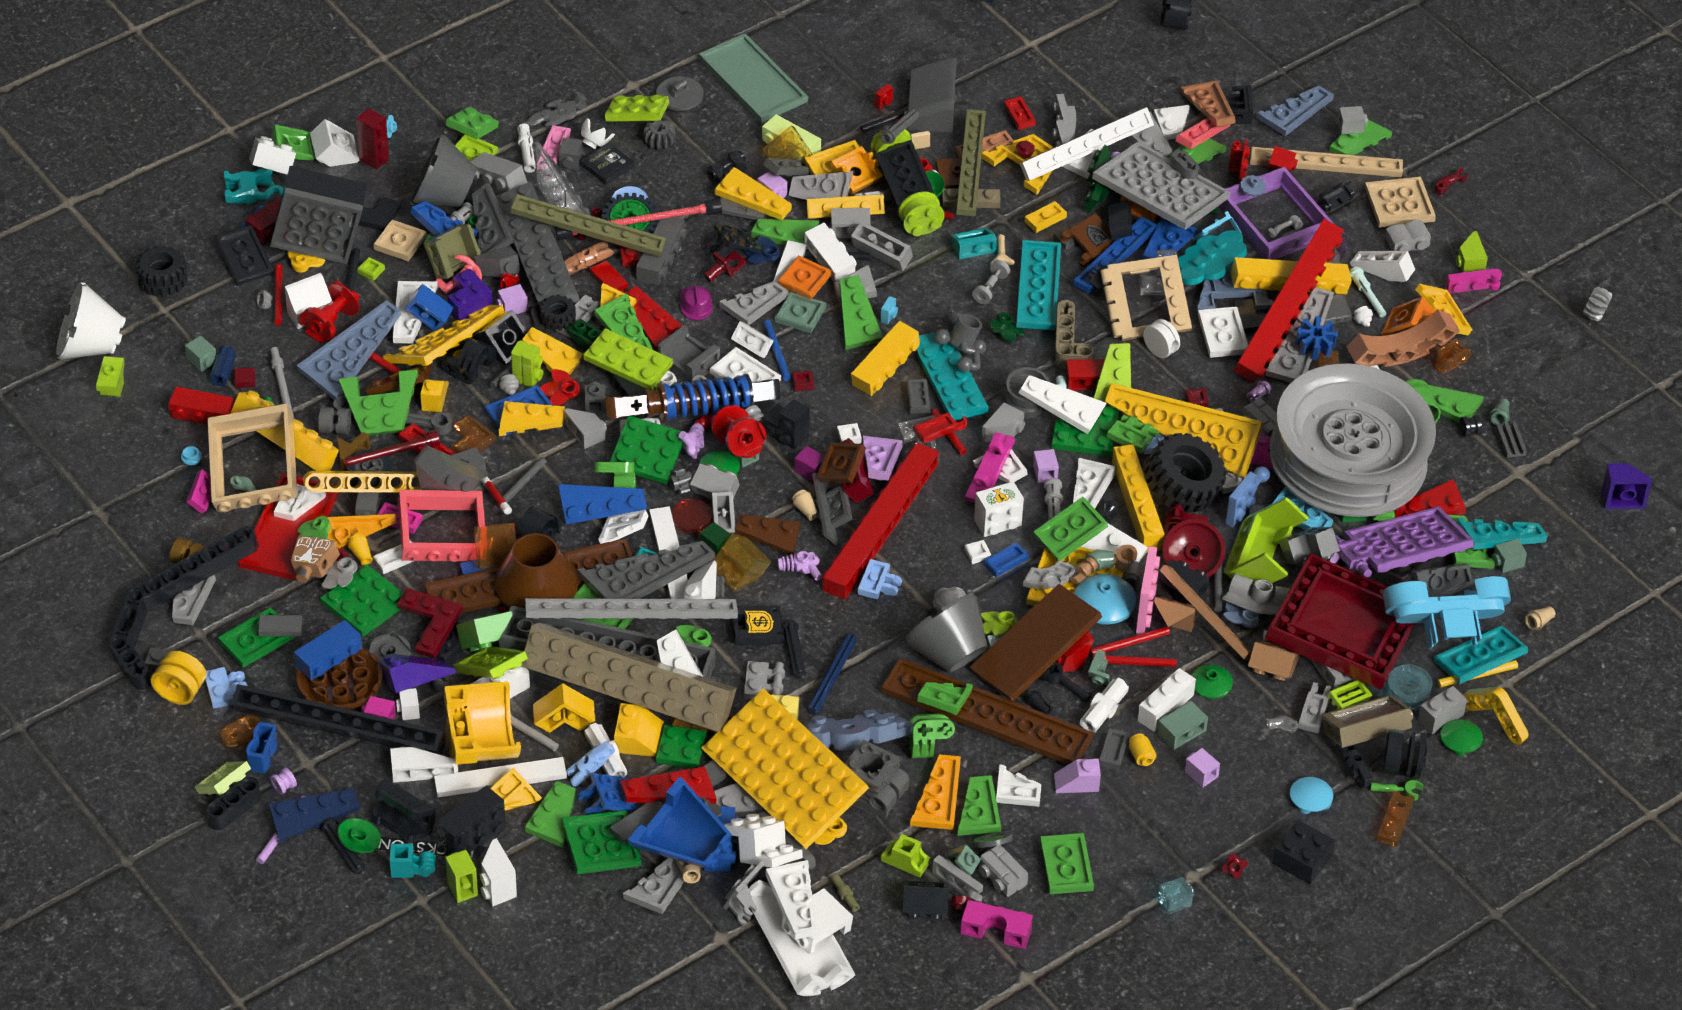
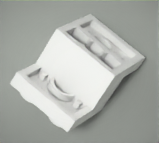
M748 814L744 819H732L731 823L724 825L732 836H739L741 863L758 865L763 861L765 867L773 868L803 858L802 849L793 848V845H786L784 821L775 820L773 816L762 818L759 817V814Z

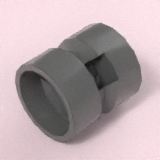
M321 407L319 413V433H332L335 431L336 434L349 435L351 410L338 408L335 411L332 407Z

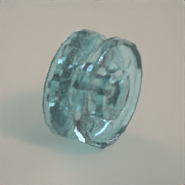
M1401 665L1396 667L1389 675L1386 696L1393 695L1412 711H1417L1430 698L1433 685L1432 679L1425 670L1418 666Z

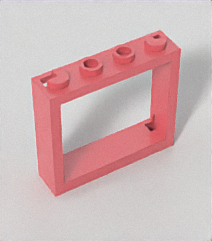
M399 490L398 513L402 561L457 562L477 559L485 561L487 542L482 491ZM407 510H476L479 543H410Z

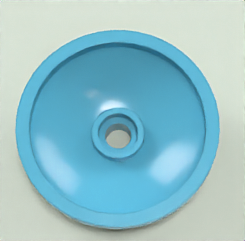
M1092 575L1080 582L1074 591L1076 596L1100 611L1102 618L1097 622L1099 624L1119 623L1127 619L1136 607V593L1133 587L1124 579L1114 575Z

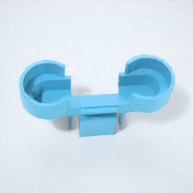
M1498 576L1475 579L1477 591L1464 590L1465 595L1429 597L1426 582L1422 581L1394 584L1382 592L1385 611L1388 615L1395 616L1397 623H1424L1429 649H1432L1438 643L1435 618H1441L1445 640L1449 638L1471 637L1472 646H1476L1477 642L1482 640L1479 619L1502 615L1505 612L1504 606L1511 601L1508 580Z

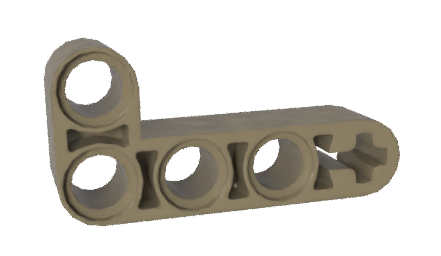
M1062 300L1057 306L1055 365L1062 369H1066L1067 360L1093 359L1094 352L1093 347L1089 344L1074 343L1075 304L1070 300Z

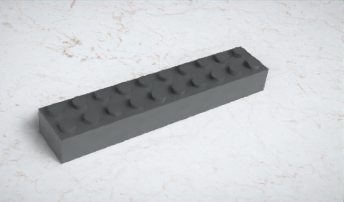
M511 606L509 612L512 611L513 616L499 639V648L525 651L531 625L542 623L661 663L657 640L662 637L573 618H526L525 608ZM684 642L702 676L710 679L715 667V648Z

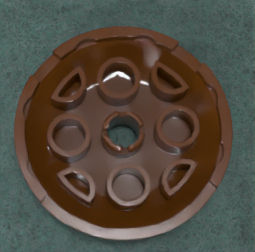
M362 646V649L356 654H352L340 664L333 666L323 675L313 680H310L298 669L297 685L300 693L306 700L352 710L366 704L370 696L374 697L383 679L382 667L376 655L364 650Z

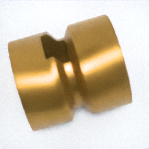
M179 537L171 548L170 561L176 564L204 549L206 546L198 543L193 544L192 541Z

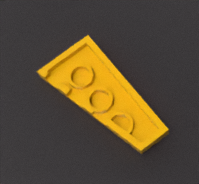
M735 167L715 188V195L779 220H783L792 208L790 202Z

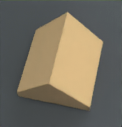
M924 131L910 135L916 149L930 147V132Z

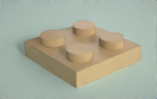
M391 220L374 243V250L409 262L425 240L427 232Z

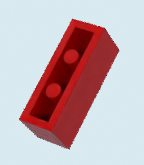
M1104 359L1067 360L1065 373L1067 388L1072 391L1096 390Z
M176 387L168 406L171 418L208 425V418L230 414L235 402L233 397Z

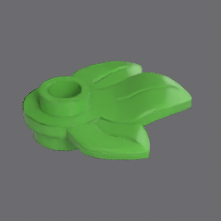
M319 516L314 521L303 523L297 532L300 534L299 536L328 539V532L331 529L330 520L326 516Z
M692 625L676 627L683 642L706 647L710 646L712 642L711 635L705 629H697Z

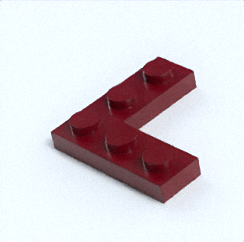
M406 588L397 604L401 610L432 619L417 643L415 650L418 654L434 659L464 610L462 604L410 588Z

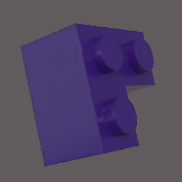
M467 269L454 276V293L448 295V303L454 307L451 312L452 317L455 320L469 319V314L487 305H492V291L471 269Z

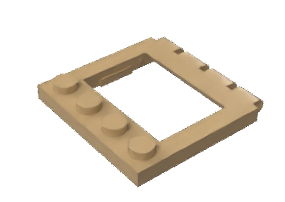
M1177 255L1110 264L1107 266V269L1100 271L1103 284H1110L1104 287L1107 303L1114 302V304L1108 305L1110 321H1118L1111 324L1114 338L1121 337L1122 341L1144 338L1143 332L1148 326L1132 327L1122 275L1147 273L1157 269L1161 271L1171 320L1169 323L1174 326L1178 333L1191 331L1192 325Z

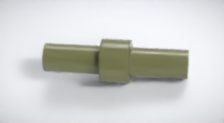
M838 874L833 875L831 880L838 889L837 893L840 898L846 901L853 912L859 910L860 906L853 897L850 887L844 884Z

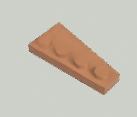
M1217 80L1181 87V94L1217 127H1224L1235 123V116Z

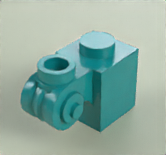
M391 844V878H413L414 874L426 877L435 871L436 856L434 853L427 851L422 852L420 856H416L413 844Z

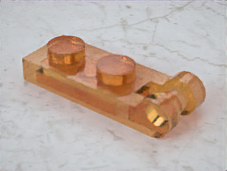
M1393 791L1376 841L1395 847L1398 846L1415 800L1414 796L1408 795L1407 797L1400 795L1398 791ZM1397 803L1403 804V805H1405V806H1404V807L1397 806Z

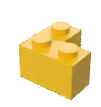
M563 683L533 704L534 724L549 733L563 723L581 731L595 721L594 701Z

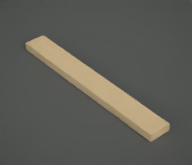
M1251 147L1250 165L1268 166L1274 149ZM1289 150L1297 153L1295 157L1298 160L1297 169L1402 177L1403 173L1402 159Z

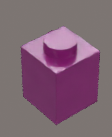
M806 446L795 457L794 472L813 481L812 474H818L825 456Z

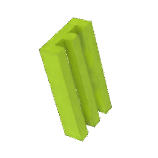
M1359 680L1334 689L1327 695L1328 699L1332 698V705H1337L1338 708L1336 710L1363 703L1372 697L1365 684ZM1357 687L1360 688L1357 691L1348 693L1347 695L1338 698V695L1353 690Z

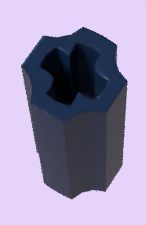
M222 346L218 350L210 374V382L215 386L223 387L228 382L236 357L235 350L232 347Z

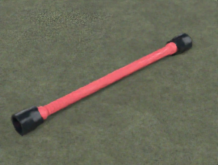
M720 198L706 200L704 204L696 207L608 221L625 226L694 213H706L707 216L722 214V205ZM555 226L558 241L573 238V235L578 234L577 232Z

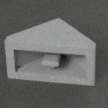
M733 491L713 492V522L729 533L736 532Z

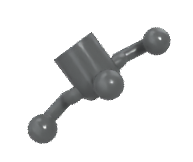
M953 312L948 318L949 324L953 326L951 333L949 334L945 329H940L935 333V341L942 345L950 343L955 349L972 355V360L968 357L960 358L957 367L962 372L977 371L981 366L980 354H983L987 347L983 340L977 339L982 323L972 315Z

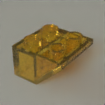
M733 533L718 552L715 559H713V561L717 562L716 574L723 576L725 583L736 592L759 579L771 563L747 537Z

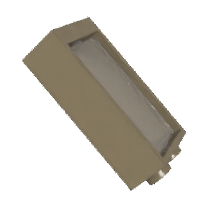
M1393 695L1322 714L1324 734L1342 748L1386 736L1389 733V729L1412 728L1411 720H1413L1412 710Z

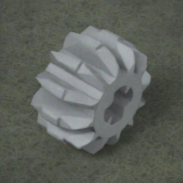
M1594 288L1583 310V315L1591 320L1600 321L1612 299V293L1604 288Z

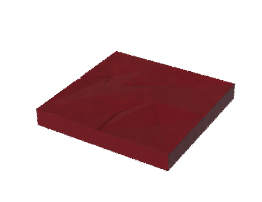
M1310 553L1268 627L1265 639L1382 690L1416 623H1397L1395 616L1386 613L1382 592L1387 586Z

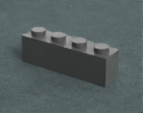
M675 217L660 219L653 234L665 237V246L660 257L643 252L636 266L638 281L659 286L662 278H666L668 266L673 264L674 254L679 252L681 240H684L687 235L685 220Z

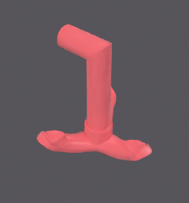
M455 255V259L466 263L459 273L471 269L482 280L481 269L470 257ZM454 277L447 284L439 278L435 281L446 295L454 288Z

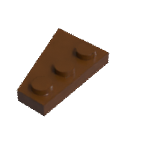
M430 364L410 369H417L418 378L415 384L424 382L432 371ZM399 373L392 374L384 379L377 378L370 381L366 388L367 395H377L399 389Z

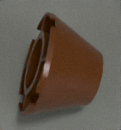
M528 534L522 536L514 543L497 570L494 582L495 591L500 597L501 602L509 609L511 606L525 608V598L573 599L578 590V575L575 567L552 538L544 534Z

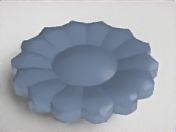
M1246 176L1240 182V188L1248 196H1260L1267 189L1266 183L1259 176Z

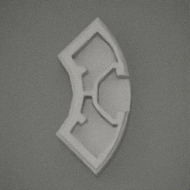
M1059 560L1055 565L1048 568L1039 569L1031 567L1023 581V586L1033 589H1050L1058 584L1063 585L1076 574V566Z

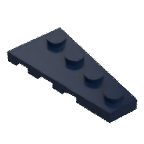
M350 788L269 803L268 809L278 842L281 844L292 836L298 837L304 834L306 830L321 827L322 822L326 818L332 817L338 820L357 812L360 805L355 789Z

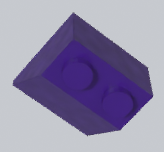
M1628 463L1607 464L1601 489L1605 509H1645L1652 479Z

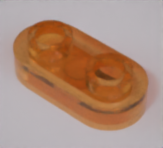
M249 715L225 726L221 731L223 744L234 747L254 738L253 732L257 724L261 722L260 718Z

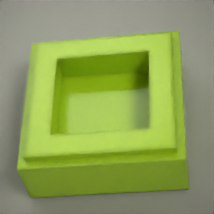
M368 257L357 268V272L374 281L385 270V265Z

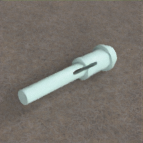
M1359 267L1352 268L1349 271L1351 280L1355 282L1359 291L1364 292L1379 317H1384L1386 312L1370 289V283L1363 275L1364 271Z

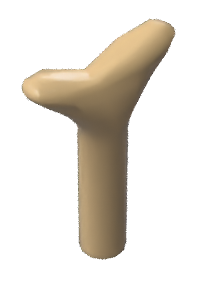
M1000 234L997 236L998 255L991 261L990 266L995 260H1002L1008 265H1014V260L1005 254V236Z

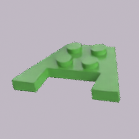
M417 369L399 371L400 392L360 397L358 377L339 379L361 433L365 432L373 436L398 433L404 430L410 408V400L415 389V381L418 378Z

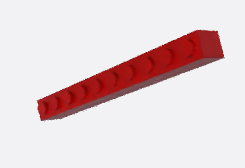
M1325 218L1323 219L1233 372L1254 383L1257 377L1262 378L1267 369L1264 367L1265 363L1270 364L1275 356V353H1273L1274 348L1279 349L1284 341L1281 336L1283 333L1287 335L1292 327L1291 319H1297L1301 312L1298 309L1300 304L1304 306L1310 297L1307 292L1309 290L1313 291L1318 281L1315 280L1317 275L1319 277L1323 275L1327 268L1324 266L1325 262L1330 263L1335 254L1332 251L1333 248L1338 249L1342 243L1343 238H1341V235L1344 232L1343 229Z
M916 443L913 449H909L904 462L899 463L895 475L890 476L886 488L881 489L877 501L872 502L868 514L861 518L859 527L852 531L850 540L843 544L838 557L835 556L829 570L824 571L821 578L824 592L844 600L848 597L865 572L870 559H874L937 467L938 450L920 443Z

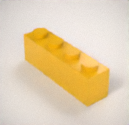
M899 321L851 373L852 385L870 396L879 391L883 383L894 375L895 370L900 364L905 363L910 353L917 350L920 344L919 332Z

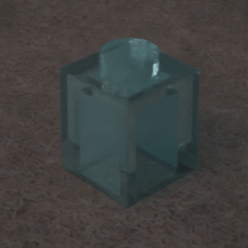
M1184 877L1159 885L1158 900L1167 914L1192 906L1194 890L1191 884H1187Z

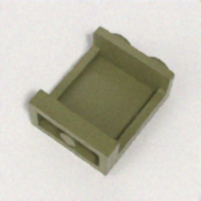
M470 224L456 225L424 242L436 279L450 278L454 276L453 272L466 265L465 262L455 259V255H465L474 261V256L481 253Z

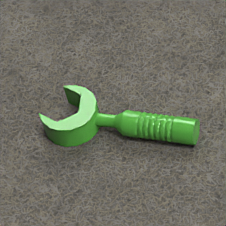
M1410 780L1405 784V787H1398L1395 784L1371 782L1370 791L1390 793L1403 791L1406 798L1415 801L1418 800L1419 794L1413 793L1411 790L1414 788L1423 790V784L1417 780Z

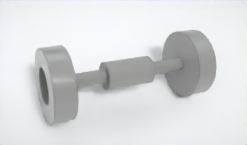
M995 260L990 266L993 275L990 276L985 286L979 285L975 287L972 296L978 303L988 304L992 299V293L989 289H992L998 278L1004 279L1008 276L1010 267L1006 262Z

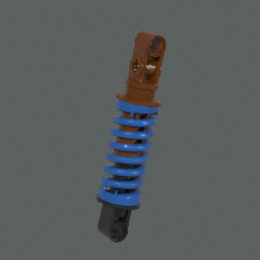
M746 373L737 375L733 379L729 376L723 380L720 378H714L713 381L704 379L702 383L699 380H694L692 383L684 381L681 385L674 382L671 386L666 383H657L656 390L650 391L646 389L642 395L605 398L606 418L645 414L647 418L658 415L661 421H666L668 419H675L677 412H680L682 418L687 417L688 411H690L693 417L698 415V410L704 416L708 414L709 409H711L713 414H716L719 411V405H721L722 409L729 406V404L742 406L745 410L754 405V401L780 400L779 379L751 382L750 376ZM637 402L638 406L635 409L631 408V404Z

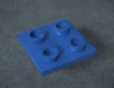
M592 773L591 779L593 783L586 790L578 794L579 801L584 797L585 802L597 794L600 795V798L591 807L585 809V815L599 814L606 809L634 812L640 808L639 803H626L621 789V781L629 779L626 777Z

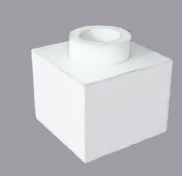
M416 688L399 692L400 699H396L397 712H402V719L420 718Z

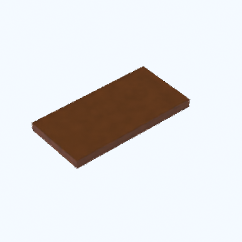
M1058 584L969 668L973 674L1013 702L1102 618L1100 611L1061 584Z

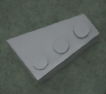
M485 152L471 161L477 168L473 180L481 186L486 183L491 185L496 196L527 183L521 164Z

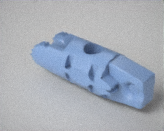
M605 741L597 745L566 770L568 776H574L570 780L573 787L578 786L605 764L607 759L615 752L612 744Z

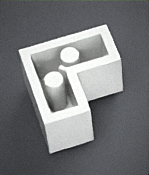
M261 136L259 139L255 137L249 160L252 165L287 174L289 166H293L296 152L292 150V146L281 144L280 147L275 145L271 138Z

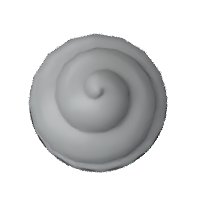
M509 374L501 377L500 389L510 396L515 394L519 387V380L516 376Z

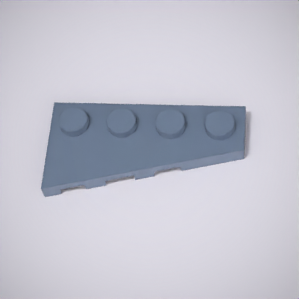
M1317 86L1301 93L1298 98L1285 100V103L1278 106L1276 104L1271 106L1268 111L1264 112L1262 110L1257 112L1256 118L1286 136L1333 100L1334 94L1321 86Z

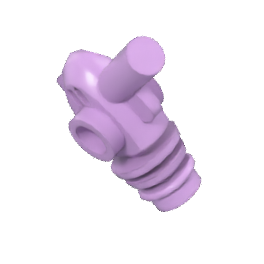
M699 423L693 424L688 433L682 431L679 434V438L684 442V450L693 459H696L699 450L704 448V427Z
M800 551L794 554V558L790 554L785 559L784 556L777 559L779 571H785L786 568L787 571L791 569V572H794L795 567L797 572L803 574L811 573L816 581L822 578L820 571L816 567L820 559L814 552Z

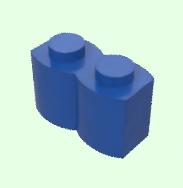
M260 722L254 729V739L247 746V759L251 768L249 771L264 774L270 768L271 757L277 750L278 741L275 724Z

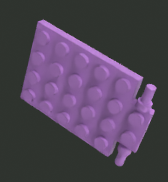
M1439 506L1344 531L1347 541L1335 535L1340 549L1337 552L1340 558L1350 569H1356L1365 577H1369L1372 574L1368 564L1377 572H1387L1393 568L1406 567L1415 562H1425L1430 558L1444 557L1449 553L1463 552L1468 548L1474 547L1473 539Z

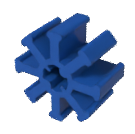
M1315 316L1313 325L1307 318L1304 319L1301 328H1298L1295 340L1296 345L1301 344L1299 349L1301 355L1304 356L1307 351L1313 350L1312 360H1318L1320 351L1325 355V358L1329 357L1332 348H1335L1338 336L1337 331L1332 332L1334 324L1331 321H1328L1323 327L1320 326L1322 319L1320 316Z

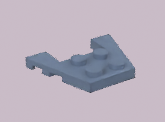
M1226 270V274L1220 279H1205L1197 307V314L1198 310L1215 309L1214 299L1253 297L1256 310L1270 309L1273 301L1268 299L1265 290L1234 288L1231 270Z

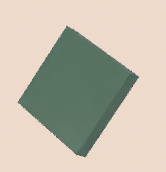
M790 292L775 316V322L812 333L826 309V303L816 299L810 300Z

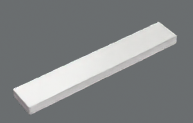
M670 506L649 509L658 551L664 549L667 552L677 550L679 542ZM687 574L667 584L670 599H684V587L688 582Z
M559 757L434 776L437 797L478 792L486 785L491 788L513 767L528 784L567 778L564 759Z

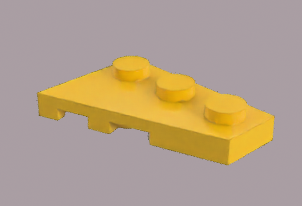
M505 401L499 436H505L506 432L517 431V434L525 433L526 429L536 428L537 430L562 427L565 407Z

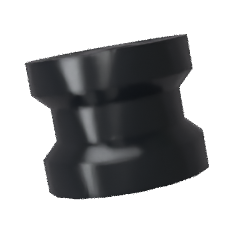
M1473 415L1471 418L1466 416L1460 418V430L1464 437L1473 433L1475 435L1481 434L1482 424L1478 415Z

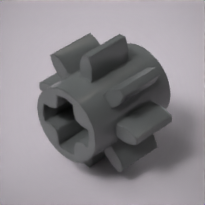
M684 468L673 470V476L669 477L672 490H678V493L681 494L689 492V486L693 479L691 472H685Z

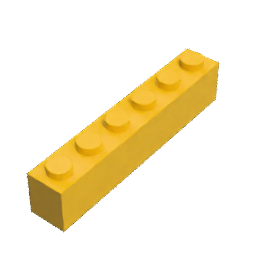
M1235 257L1230 271L1234 288L1281 291L1298 261ZM1325 263L1324 266L1327 268L1321 277L1317 275L1315 280L1318 283L1315 287L1334 292V294L1347 295L1352 281L1348 264Z
M254 391L239 392L230 414L274 406V404L261 399L260 395ZM293 419L295 457L316 471H331L339 449L334 447L331 441L319 437L316 431L305 428L301 421ZM284 426L257 431L286 450Z
M1134 445L1114 447L1112 465L1116 466V477L1138 541L1148 547V549L1150 546L1157 547V551H1162L1164 531Z

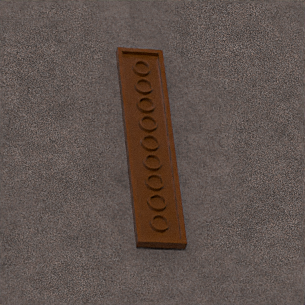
M626 538L563 552L576 571L580 568H585V570L593 569L595 565L602 563L604 566L615 564L616 560L633 557ZM499 567L425 584L426 594L462 604L464 610L461 614L503 604L495 591L494 584L495 575ZM578 576V587H581L585 582Z
M899 658L881 690V693L930 712L944 714L948 719L1067 765L1077 759H1082L1094 738V732L974 686L957 715L918 702V694L926 682L938 684L953 683V687H966V683Z

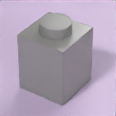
M1362 106L1339 108L1337 122L1341 134H1354L1364 132V126L1367 125L1368 119L1367 114L1363 112Z

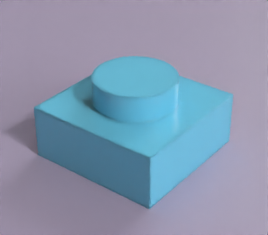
M889 296L881 308V323L888 325L891 319L896 317L898 312L896 298Z

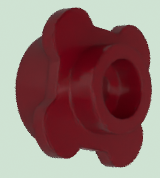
M1231 853L1228 855L1225 864L1222 865V871L1232 874L1234 878H1240L1242 876L1241 872L1248 866V862L1246 859H1241L1235 853Z

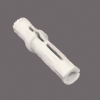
M520 124L517 127L519 134L518 145L521 147L524 170L532 173L536 169L532 148L533 138L530 135L529 125Z

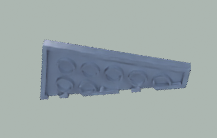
M386 300L299 363L297 370L332 399L335 400L337 397L342 396L344 391L339 379L356 377L401 316L400 310Z

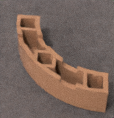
M1436 310L1423 322L1396 334L1368 336L1359 333L1346 347L1356 364L1365 366L1383 364L1384 367L1407 363L1429 354L1430 349L1438 344L1440 346L1444 345L1460 330L1450 314Z

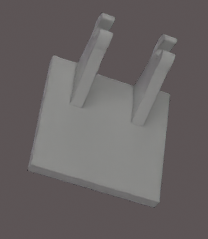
M763 861L757 866L752 865L746 871L743 878L733 885L732 890L725 897L728 901L723 908L725 910L730 908L737 916V922L741 925L747 923L742 917L749 921L751 919L750 916L753 915L748 908L754 912L757 910L748 886L765 863Z

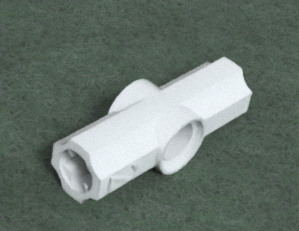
M1120 678L1113 679L1102 693L1098 692L1095 695L1090 708L1080 719V725L1084 729L1096 732L1106 718L1110 719L1113 717L1118 703L1128 692L1129 686L1126 685L1125 681Z
M593 723L589 725L585 730V736L592 748L605 741L614 746L615 752L602 765L606 774L625 777L627 769L619 757V750L615 741H610L601 724Z

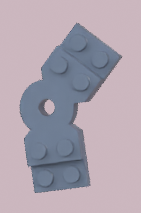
M865 710L863 714L856 715L854 719L838 721L833 718H826L825 716H815L810 719L805 727L828 749L831 745H834L836 750L849 751L855 750L863 739L872 743H882L911 735L913 724L904 718L898 717L895 713L889 712L882 715L876 712V710Z

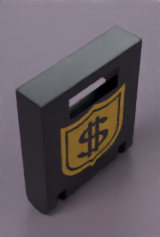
M737 606V618H730L734 645L783 644L785 642L779 606ZM743 619H745L746 630H739L738 623H743Z

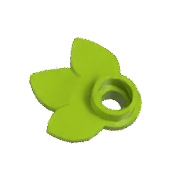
M1009 611L981 613V618L985 621L983 623L985 634L1003 635L1017 623L1014 613Z

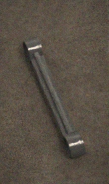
M340 396L334 400L333 407L335 411L338 408H342L340 406H349L346 409L351 410L346 396ZM444 412L436 413L433 416L408 413L406 424L414 423L418 426L430 427L432 431L436 430L438 435H446L452 429L451 417ZM445 422L447 424L440 426L438 423Z

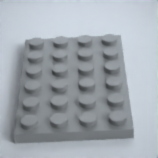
M1139 141L1094 171L1092 179L1100 184L1107 186L1116 193L1125 196L1184 230L1230 197V191L1199 174L1195 179L1183 177L1172 166L1170 158Z

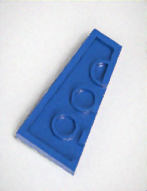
M558 484L566 525L648 509L645 492L642 488Z

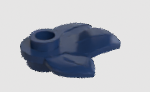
M764 236L758 237V244L763 249L762 253L744 250V253L749 257L748 262L752 264L775 262L780 258L778 247L774 245L771 239Z

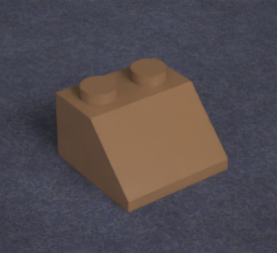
M1259 640L1254 643L1248 666L1252 667V671L1265 675V672L1273 674V678L1285 681V678L1292 677L1300 654L1282 646Z

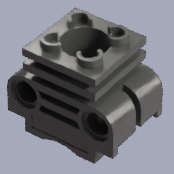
M863 739L844 764L863 780L869 789L851 806L862 810L875 819L879 815L887 818L897 799L899 800L904 792L909 790V777L899 768L901 758Z

